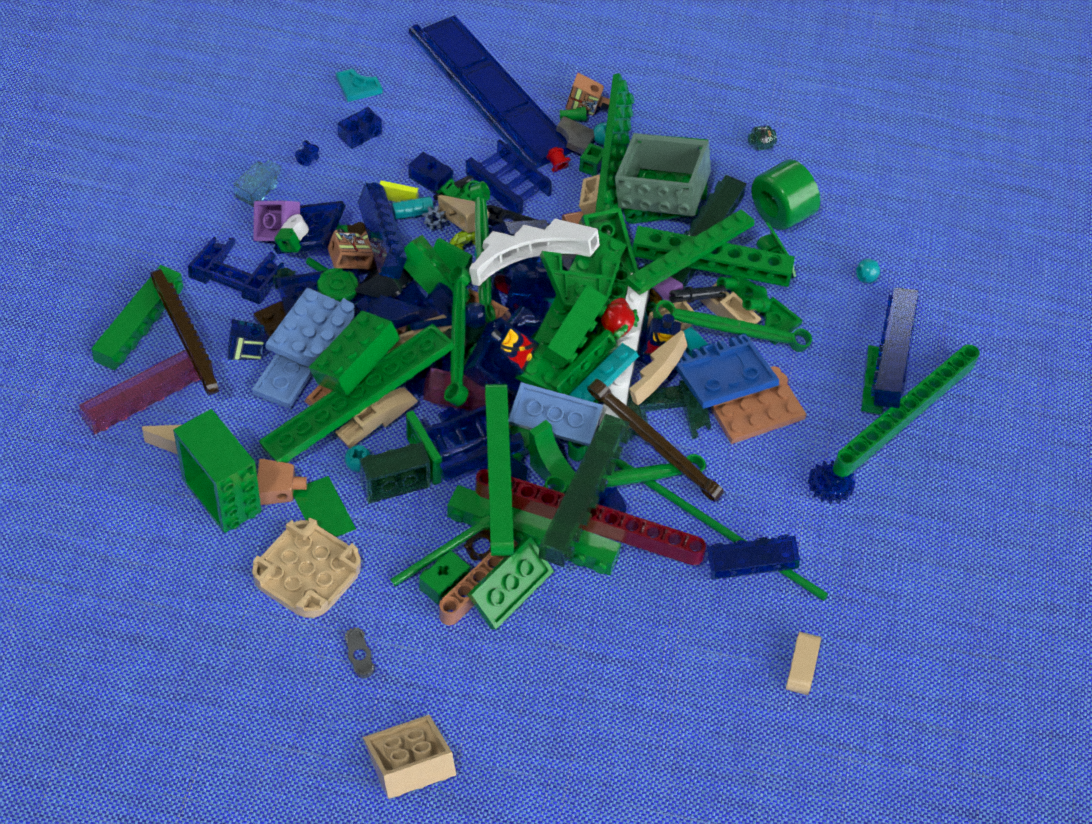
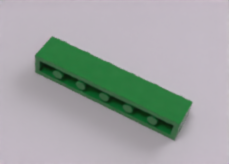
M160 265L156 270L161 269L167 282L173 283L177 294L181 293L184 286L181 273ZM151 277L93 345L91 351L94 362L115 371L119 365L125 362L131 350L137 347L140 339L147 335L152 324L159 320L165 307L154 287Z

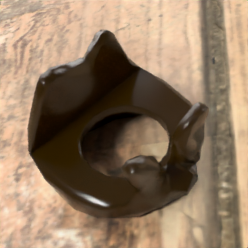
M484 529L464 544V548L472 560H483L491 552V544L489 550L483 554L475 552L472 548L474 541L478 538H485L490 542V530Z

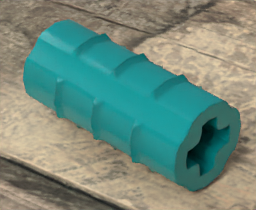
M431 196L392 202L394 219H405L428 213V207L431 206L433 208Z

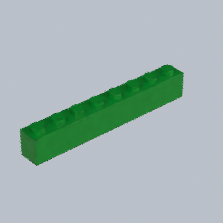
M457 485L447 504V517L456 522H463L473 526L486 514L489 516V499L480 497L474 490ZM512 507L513 539L518 544L525 537H531L540 551L551 554L555 558L573 562L577 566L590 568L599 574L611 575L620 555L621 543Z

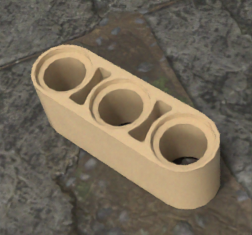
M799 631L786 690L809 695L821 642L820 636Z

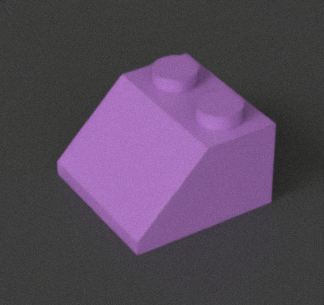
M254 201V241H275L274 238L288 218L300 214V202Z

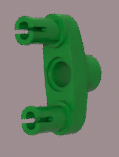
M738 276L719 277L717 279V286L724 285L726 289L734 292L743 300L742 306L745 310L765 313L770 309L771 302L764 286L755 285L751 281Z

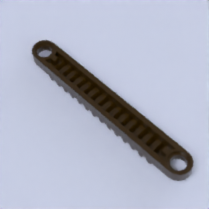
M161 269L151 271L150 274L154 287L208 396L218 393L219 389L213 374L212 361L209 360V355L206 354V349L203 348V343L200 342V337L197 336V331L194 330V325L191 324V319L188 318V313L185 311V307L182 305V301L173 283L167 282Z

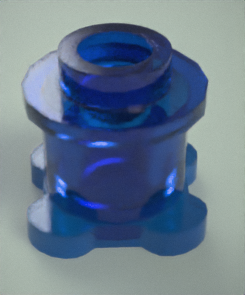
M304 140L302 142L304 147L295 152V157L300 165L309 166L313 159H319V147Z

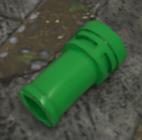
M586 106L576 107V109L559 110L560 121L564 116L571 120H577V122L587 121Z

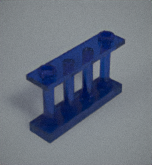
M501 139L497 141V153L481 163L472 157L466 160V175H472L474 180L478 182L484 181L489 188L490 195L509 211L523 214V202L540 190L548 197L551 195L552 181ZM500 159L508 163L495 173H490L486 169ZM514 169L521 174L507 184H503L498 180ZM526 180H529L534 185L520 195H516L512 191V189Z
M486 405L442 423L432 424L425 429L431 441H435L444 462L440 463L444 481L488 464L487 430L483 424L486 421ZM474 425L484 444L483 447L476 450L471 449L463 432L464 429ZM509 429L510 455L525 450L524 439L521 433L512 434ZM455 433L464 454L452 458L443 437Z

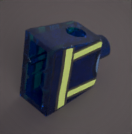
M232 319L227 360L261 359L263 349H266V342L270 338L264 336L265 327L260 324Z

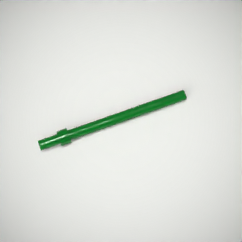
M486 514L479 519L478 523L391 578L390 580L393 585L397 586L480 531L488 530L490 528V515Z

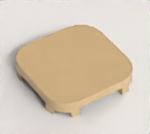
M309 518V521L300 520L293 522L291 520L286 524V530L261 557L256 556L253 561L252 573L256 587L299 616L315 618L326 613L357 579L361 571V558L358 548L353 543L349 546L317 526V520Z

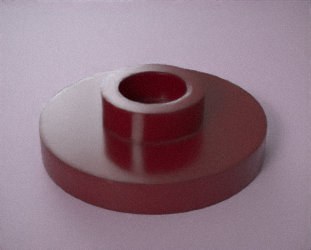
M497 275L493 280L494 286L503 293L514 295L519 290L518 284L507 276Z

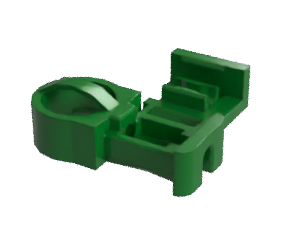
M451 178L437 191L438 194L442 192L445 196L474 201L468 186L478 183V181L471 180L461 189L454 185L455 182Z

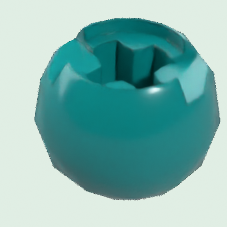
M607 122L599 123L593 130L595 142L604 146Z
M868 258L861 260L858 263V267H856L857 277L864 283L876 281L880 274V267L877 261Z
M355 445L347 450L344 461L350 470L361 472L370 466L372 456L366 447Z

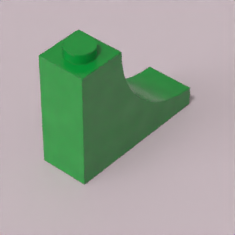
M544 420L529 431L530 466L544 481L552 475L560 476L564 480L579 477L562 455L555 441L552 425L547 420ZM549 484L553 490L561 491L557 485ZM575 491V492H566V493H564V494H567V495H571V496H572V495H574L577 491Z

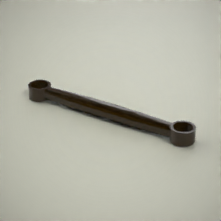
M595 379L587 387L588 392L596 400L605 403L646 443H649L656 452L699 486L701 492L708 499L717 502L725 493L718 483L707 478L669 441L615 397L602 381Z

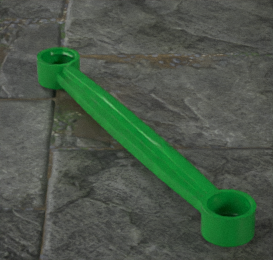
M484 181L470 186V193L475 202L476 260L484 251L483 241L489 236L486 201L490 199V191ZM489 276L478 286L479 306L475 309V315L481 326L489 325L496 321V313L491 305V276Z
M457 265L451 270L448 277L449 282L454 285L451 340L455 347L451 350V384L446 388L444 398L455 406H461L466 401L469 393L468 389L463 386L466 310L465 287L469 284L471 275L469 270L461 265Z
M668 300L658 302L653 310L654 319L661 324L664 321L669 323L671 320H676L737 335L745 333L748 337L787 343L797 352L805 351L812 342L811 334L802 328L791 333L741 320L676 309L674 304ZM658 308H666L670 312V316H662ZM795 336L803 337L806 345L797 343Z
M697 454L688 455L686 458L691 463L698 465L703 473L706 467L705 460ZM669 463L588 475L568 480L552 475L546 479L543 487L548 488L549 484H555L560 487L561 493L657 480L682 475L683 473Z

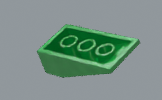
M621 208L586 214L581 217L580 225L596 228L598 231L626 244L627 246L619 260V267L629 269L630 275L638 271Z

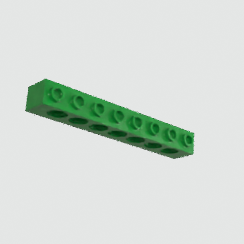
M637 226L632 249L634 257L655 261L694 236ZM725 243L687 267L789 287L795 256Z

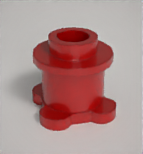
M554 147L548 151L546 158L553 165L551 169L553 173L569 166L568 163L571 159L565 157L563 148Z

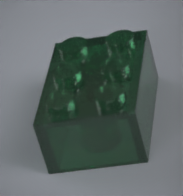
M422 442L409 444L398 449H390L383 453L368 455L359 459L361 486L368 504L430 487V460Z

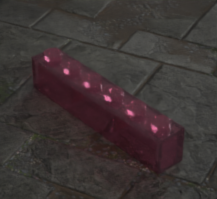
M183 350L80 404L81 417L95 435L200 379L186 350Z

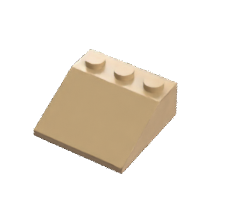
M430 715L363 737L381 786L388 799L401 796L415 789H421L438 781H444L456 775L452 751Z

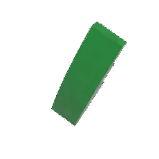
M868 345L861 411L882 414L888 371V348Z

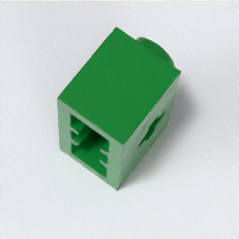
M450 550L446 555L439 557L431 568L425 569L420 574L419 589L439 605L440 601L470 572V566Z

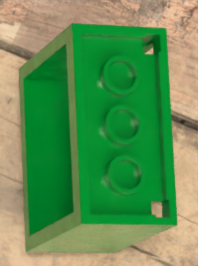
M212 408L173 429L182 480L224 533L236 529L241 523L255 518V515L262 512L255 461Z

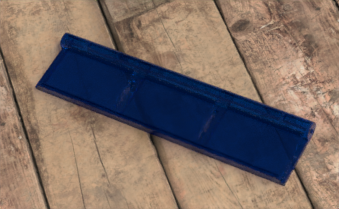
M455 15L424 28L415 24L409 29V35L530 170L533 171L551 163L546 157L548 151L554 147L563 148L565 156L575 152L566 147V138L556 131L557 126Z

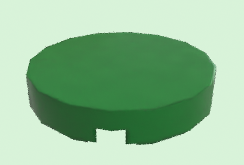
M341 268L324 271L317 282L319 293L339 302L343 298L350 301L357 294L355 288L358 286L357 278L352 272L343 271Z

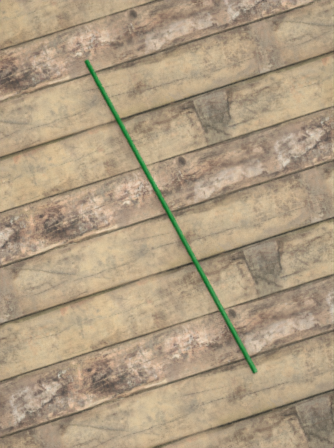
M311 257L306 260L308 266L321 274L329 270ZM360 293L355 295L391 320L396 318L408 322V331L412 330L413 324L371 296ZM451 351L448 352V354H446V355H447L448 357H450V358H451ZM484 373L481 376L483 380L490 384H505L499 379H488ZM507 385L508 396L515 400L517 391ZM592 441L589 449L595 452L596 442ZM602 456L622 470L634 468L617 456L616 458ZM656 481L642 482L821 600L825 601L828 597L827 592Z

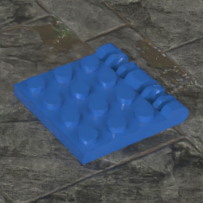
M745 333L737 335L736 338H729V348L723 340L718 341L717 345L711 343L701 346L700 351L698 348H694L691 351L693 359L684 351L679 362L674 367V370L679 373L703 409L779 385V378Z

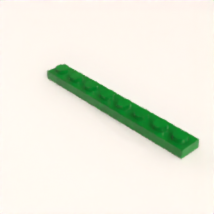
M740 209L628 276L626 284L637 294L641 295L753 227L755 220Z

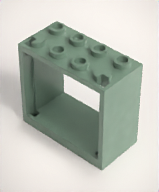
M634 133L615 176L618 208L694 216L711 172L709 141ZM640 168L692 174L689 183L637 178Z

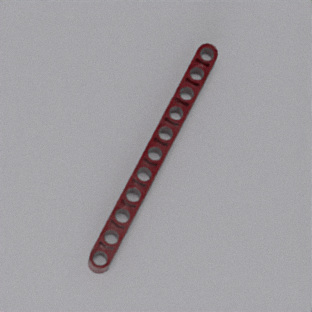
M482 469L476 474L475 491L480 497L489 499L488 469ZM511 477L512 507L690 565H698L703 561L706 543L698 536Z

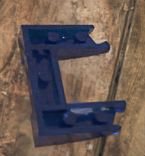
M213 237L188 265L189 278L204 284L212 280L242 292V298L257 304L263 301L284 268L283 262L278 266L273 262L275 254L272 252L266 256L252 274L224 264L223 261L235 244V238H229L226 244L216 243V237Z

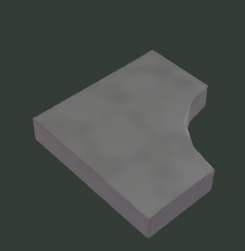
M565 116L556 128V131L566 138V147L581 155L595 138L593 129Z

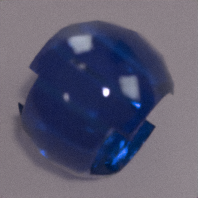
M478 302L466 305L465 324L472 328H479L485 325V306Z

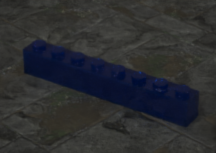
M365 182L358 205L379 275L399 279L407 256L385 189L379 183Z
M894 287L893 295H889L883 326L884 332L881 335V344L874 372L873 383L876 384H872L871 396L875 397L874 405L900 408L917 308L918 290Z

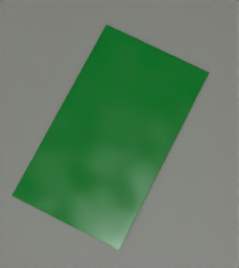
M329 476L308 483L306 490H294L293 497L305 520L309 521V518L317 520V526L335 537L356 530Z

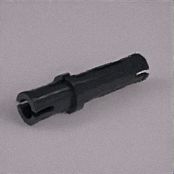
M724 285L701 288L686 287L681 290H671L669 294H674L675 296H669V299L672 303L684 301L693 303L695 300L724 298L726 293L720 292H726V288Z

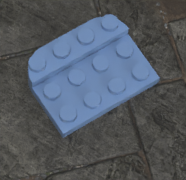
M306 288L266 342V349L309 367L354 319L353 303L344 298L339 302L310 288Z

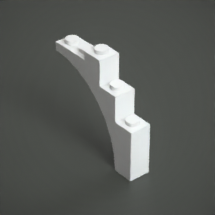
M554 219L545 230L523 225L514 236L492 231L483 241L484 251L470 266L469 273L472 284L480 286L489 276L501 268L526 258L540 256L542 251L590 257L599 246L598 229Z

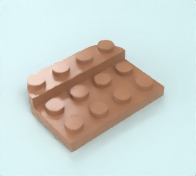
M771 367L779 378L778 386L711 406L712 413L731 444L802 421L806 418L807 414L787 384L788 377L781 372L779 367Z

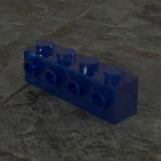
M783 534L771 539L760 537L755 541L748 542L738 540L732 544L725 545L723 543H715L707 547L711 580L798 569L800 565L796 535Z

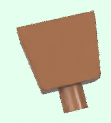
M259 459L257 479L261 505L293 501L294 490L307 489V477H296L293 464Z

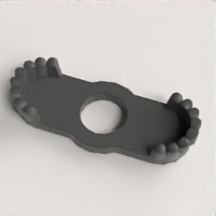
M353 627V629L350 628L345 633V641L349 650L348 658L353 664L356 675L359 678H368L373 674L375 667L371 661V651L366 645L363 630ZM357 650H363L366 652V657L362 660H356L353 654Z

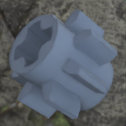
M439 205L435 207V210L429 206V212L422 214L426 217V221L423 223L430 224L431 230L434 229L435 225L439 229L442 228L441 222L447 221L444 218L446 211H440ZM436 213V217H438L439 220L434 221V218H432L431 215Z

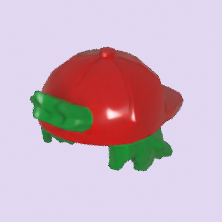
M618 298L608 304L601 317L604 329L611 331L616 340L625 336L633 326L637 327V322L639 321L637 309L632 310L624 298Z

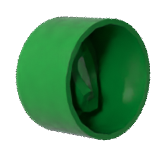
M787 159L759 174L753 180L751 193L754 205L765 222H769L774 229H789L819 210L820 193L818 186L807 168L796 160Z

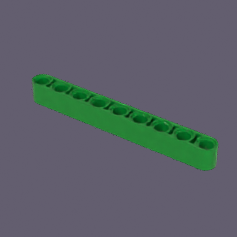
M485 384L491 556L514 555L507 384Z

